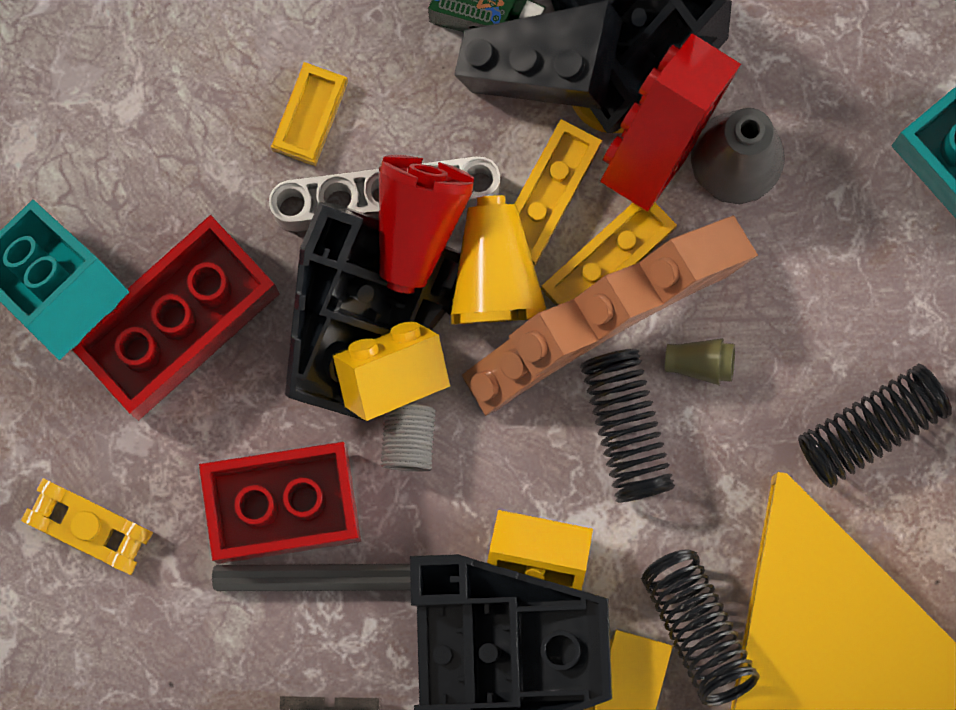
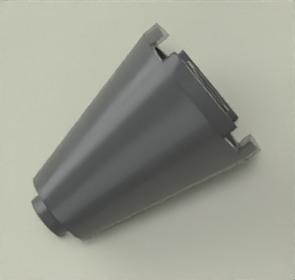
M743 108L720 114L709 120L691 151L690 161L695 179L714 198L721 202L744 204L760 199L776 185L784 168L785 154L782 141L769 117L758 109Z

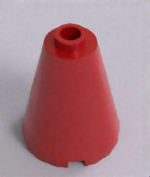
M386 155L383 157L379 167V275L387 281L389 289L411 294L415 292V288L426 286L474 191V177L461 169L438 162L436 168L422 164L423 158Z

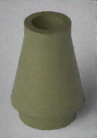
M723 338L684 344H667L665 372L678 373L719 386L721 381L732 382L735 365V344L724 343Z

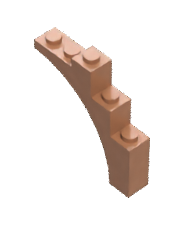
M734 215L672 238L639 263L605 275L576 298L539 312L508 335L509 340L463 373L462 377L486 416L497 411L550 374L611 337L667 306L727 278L757 257L758 254Z

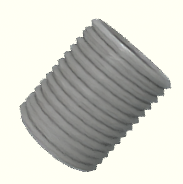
M407 404L384 414L385 423L383 425L385 427L383 428L381 467L391 470L416 472L430 471L432 469L430 466L433 459L431 451L434 445L432 437L434 436L433 431L435 430L433 427L436 421L434 419L436 416L434 408L424 405Z

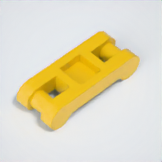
M42 478L36 490L40 494L32 510L26 509L21 521L122 572L132 575L138 563L134 561V558L142 543L147 545L153 532ZM57 501L69 507L61 524L49 519ZM114 530L125 534L117 552L106 547Z

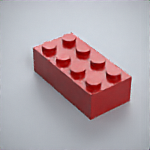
M209 215L128 287L129 293L118 303L116 308L94 326L72 350L129 414L139 421L279 296L280 293L272 280L214 217Z

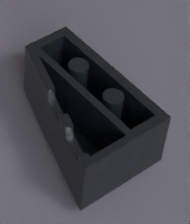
M603 1L464 30L454 75L472 93L603 109L623 20L609 1Z

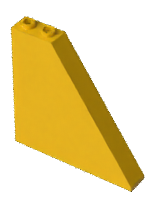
M777 472L774 474L770 485L743 635V646L741 648L748 652L746 659L752 660V668H756L757 673H759V680L750 691L731 702L730 710H956V642L787 473ZM742 663L738 666V668L746 667L748 663ZM752 675L738 678L735 680L734 687L742 684Z

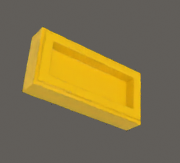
M304 62L272 142V151L316 166L347 87L348 77Z

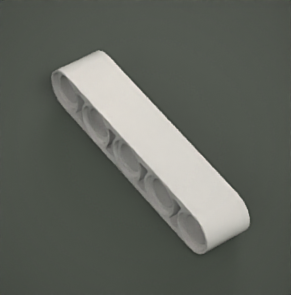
M476 156L422 163L437 168L438 162L461 169L470 175L483 173L492 180L491 186L486 191H473L464 210H467L468 207L477 206V197L494 196L500 193L499 169L492 160L486 157ZM379 169L281 182L273 188L269 196V206L274 219L281 228L287 231L298 232L308 230L318 203H327L328 197L336 191H345L352 196L351 202L347 206L348 208L379 219V202L373 198L375 190L379 188ZM289 197H299L303 199L304 207L297 215L286 216L280 212L282 202Z

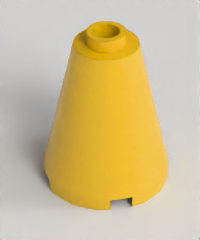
M505 195L477 197V206L468 207L451 311V324L530 320L539 312L547 310L516 205L506 204Z

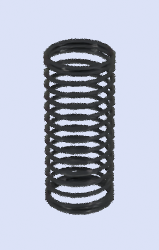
M625 349L603 354L586 360L580 366L582 368L581 372L588 375L584 379V383L592 385L587 389V393L595 395L589 402L597 406L593 409L592 414L600 416L596 419L595 424L604 426L599 429L598 435L607 436L600 443L602 446L609 447L604 451L603 455L613 457L607 461L606 466L617 467L609 473L610 477L619 478L613 481L611 486L623 488L614 495L618 503L650 497L672 490L675 487V484H673L674 480L670 479L673 475L670 473L650 479L621 483L646 473L668 468L670 466L668 463L636 471L617 473L635 465L665 458L667 455L665 452L641 459L613 463L637 453L663 447L664 443L658 442L637 449L612 452L629 444L657 438L661 435V432H653L628 440L608 442L628 433L656 427L658 425L657 421L624 430L604 432L615 426L655 415V411H648L619 420L602 421L619 413L651 406L653 403L651 400L615 410L599 411L615 403L647 396L650 393L649 390L634 392L611 400L596 401L612 393L644 386L647 381L638 380L607 390L592 391L604 384L642 375L644 370L638 369L607 379L590 380L603 373L619 371L639 365L642 360L639 359L641 355L638 354L639 350Z
M918 363L912 369H908L906 375L900 374L897 381L891 379L888 387L882 385L879 388V392L872 391L870 398L863 396L861 403H852V409L845 407L843 415L835 413L834 420L827 418L824 423L825 426L817 424L815 431L809 429L807 433L804 432L803 435H799L798 441L806 460L824 485L832 488L838 484L837 475L842 480H846L847 476L843 466L850 474H855L856 469L852 460L859 468L864 469L865 463L862 456L869 463H874L872 452L877 457L882 458L883 450L881 446L887 452H892L891 442L900 447L902 444L900 436L904 440L910 441V432L917 436L920 434L919 426L924 430H928V421L936 425L938 424V417L946 419L951 416L952 406L938 379L926 366ZM902 378L907 381L910 392L902 385ZM893 384H895L898 387L902 399L895 391H893ZM883 390L889 392L893 405L884 396ZM915 390L919 393V395L921 396V398H922V399L924 400V402L926 403L927 407L929 408V410H930V412H931V414H932V417L929 415V413L926 411V409H925L924 406L922 405V403H921L920 399L918 398V396H917ZM874 395H876V396H878V397L880 398L881 404H882V406H883L885 412H884L883 409L875 402V400H874ZM907 397L910 399V401L913 403V405H914L915 408L917 409V411H918V413L920 414V416H921L923 422L918 418V416H917L916 413L914 412V410H913V408L911 407V405H910V403H909ZM865 401L871 404L875 416L866 408ZM898 403L901 405V407L904 409V411H905L906 414L908 415V417H909V419L911 420V422H912L914 428L911 426V424L908 422V420H907L906 417L904 416V414H903L901 408L899 407ZM856 406L862 409L867 424L861 418V416L857 414ZM890 410L892 411V413L895 415V417H896L897 420L899 421V423H900V425L902 426L904 432L900 429V427H899L898 424L896 423V421H895V419L893 418V416H892ZM847 412L853 415L858 429L848 419ZM881 416L884 418V420L886 421V423H887L888 426L890 427V429H891V431L893 432L895 438L893 437V435L890 433V431H889L888 428L886 427V425H885L883 419L881 418ZM838 417L844 421L849 435L839 425ZM829 423H831L836 428L837 434L842 444L830 431ZM873 423L875 424V426L877 427V429H878L879 432L881 433V435H882V437L884 438L885 442L882 440V438H881L880 435L878 434V432H877V430L875 429ZM820 429L827 434L833 450L821 437ZM866 432L868 433V435H869L870 438L872 439V441H873V443L875 444L876 448L874 447V445L872 444V442H871L870 439L868 438Z
M689 549L675 551L650 564L645 569L641 580L646 587L647 593L651 594V601L656 603L655 609L657 612H660L659 617L661 621L665 622V629L670 631L668 635L671 640H674L673 645L675 649L679 650V658L684 659L683 666L688 669V676L693 678L692 684L698 688L697 694L702 704L707 706L722 705L750 691L759 680V673H757L756 668H752V660L746 659L748 652L741 649L743 642L736 640L738 632L732 630L733 622L727 621L729 615L727 612H723L724 605L718 602L719 595L713 593L714 585L708 584L710 578L708 575H704L705 568L699 565L700 557L697 552ZM693 559L688 566L670 573L662 580L653 581L669 567L685 560ZM696 569H700L701 572L699 574L691 575ZM705 578L704 583L691 586L695 584L699 579ZM668 587V588H667L666 590H664L663 592H656L658 589H663V588ZM705 587L710 588L708 593H702L695 596L696 594L700 593ZM677 593L668 601H661L666 595ZM711 596L715 598L713 602L698 606ZM684 601L675 609L666 610L671 604ZM714 606H719L718 611L703 615ZM692 609L678 619H671L676 613ZM719 615H724L722 621L706 625L709 622L713 621L715 618H717ZM697 618L684 628L675 629L680 623ZM706 625L705 627L694 632L689 637L680 638L685 632L692 631ZM723 625H729L727 630L710 635L693 647H685L690 641L703 638L715 632ZM733 634L731 640L716 644L699 656L690 657L694 651L713 645L727 635ZM732 644H738L735 650L720 654L704 665L695 666L700 660L714 656ZM743 653L742 658L729 662L708 675L700 676L704 670L722 664L736 654ZM687 661H693V662L690 664V666H689L688 663H687ZM742 663H748L746 667L736 668ZM692 670H698L695 673V675H693ZM752 675L745 682L730 690L709 695L718 687L729 684L742 676ZM696 680H703V681H702V682L700 683V685H699Z

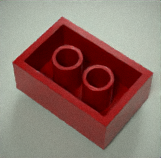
M693 33L681 48L672 45L660 62L658 69L654 67L641 86L639 93L643 96L639 104L635 102L620 126L624 129L621 135L622 138L617 136L606 151L602 160L609 165L600 182L649 212L685 163L741 64Z
M344 442L199 464L212 561L218 564L361 542L348 449Z

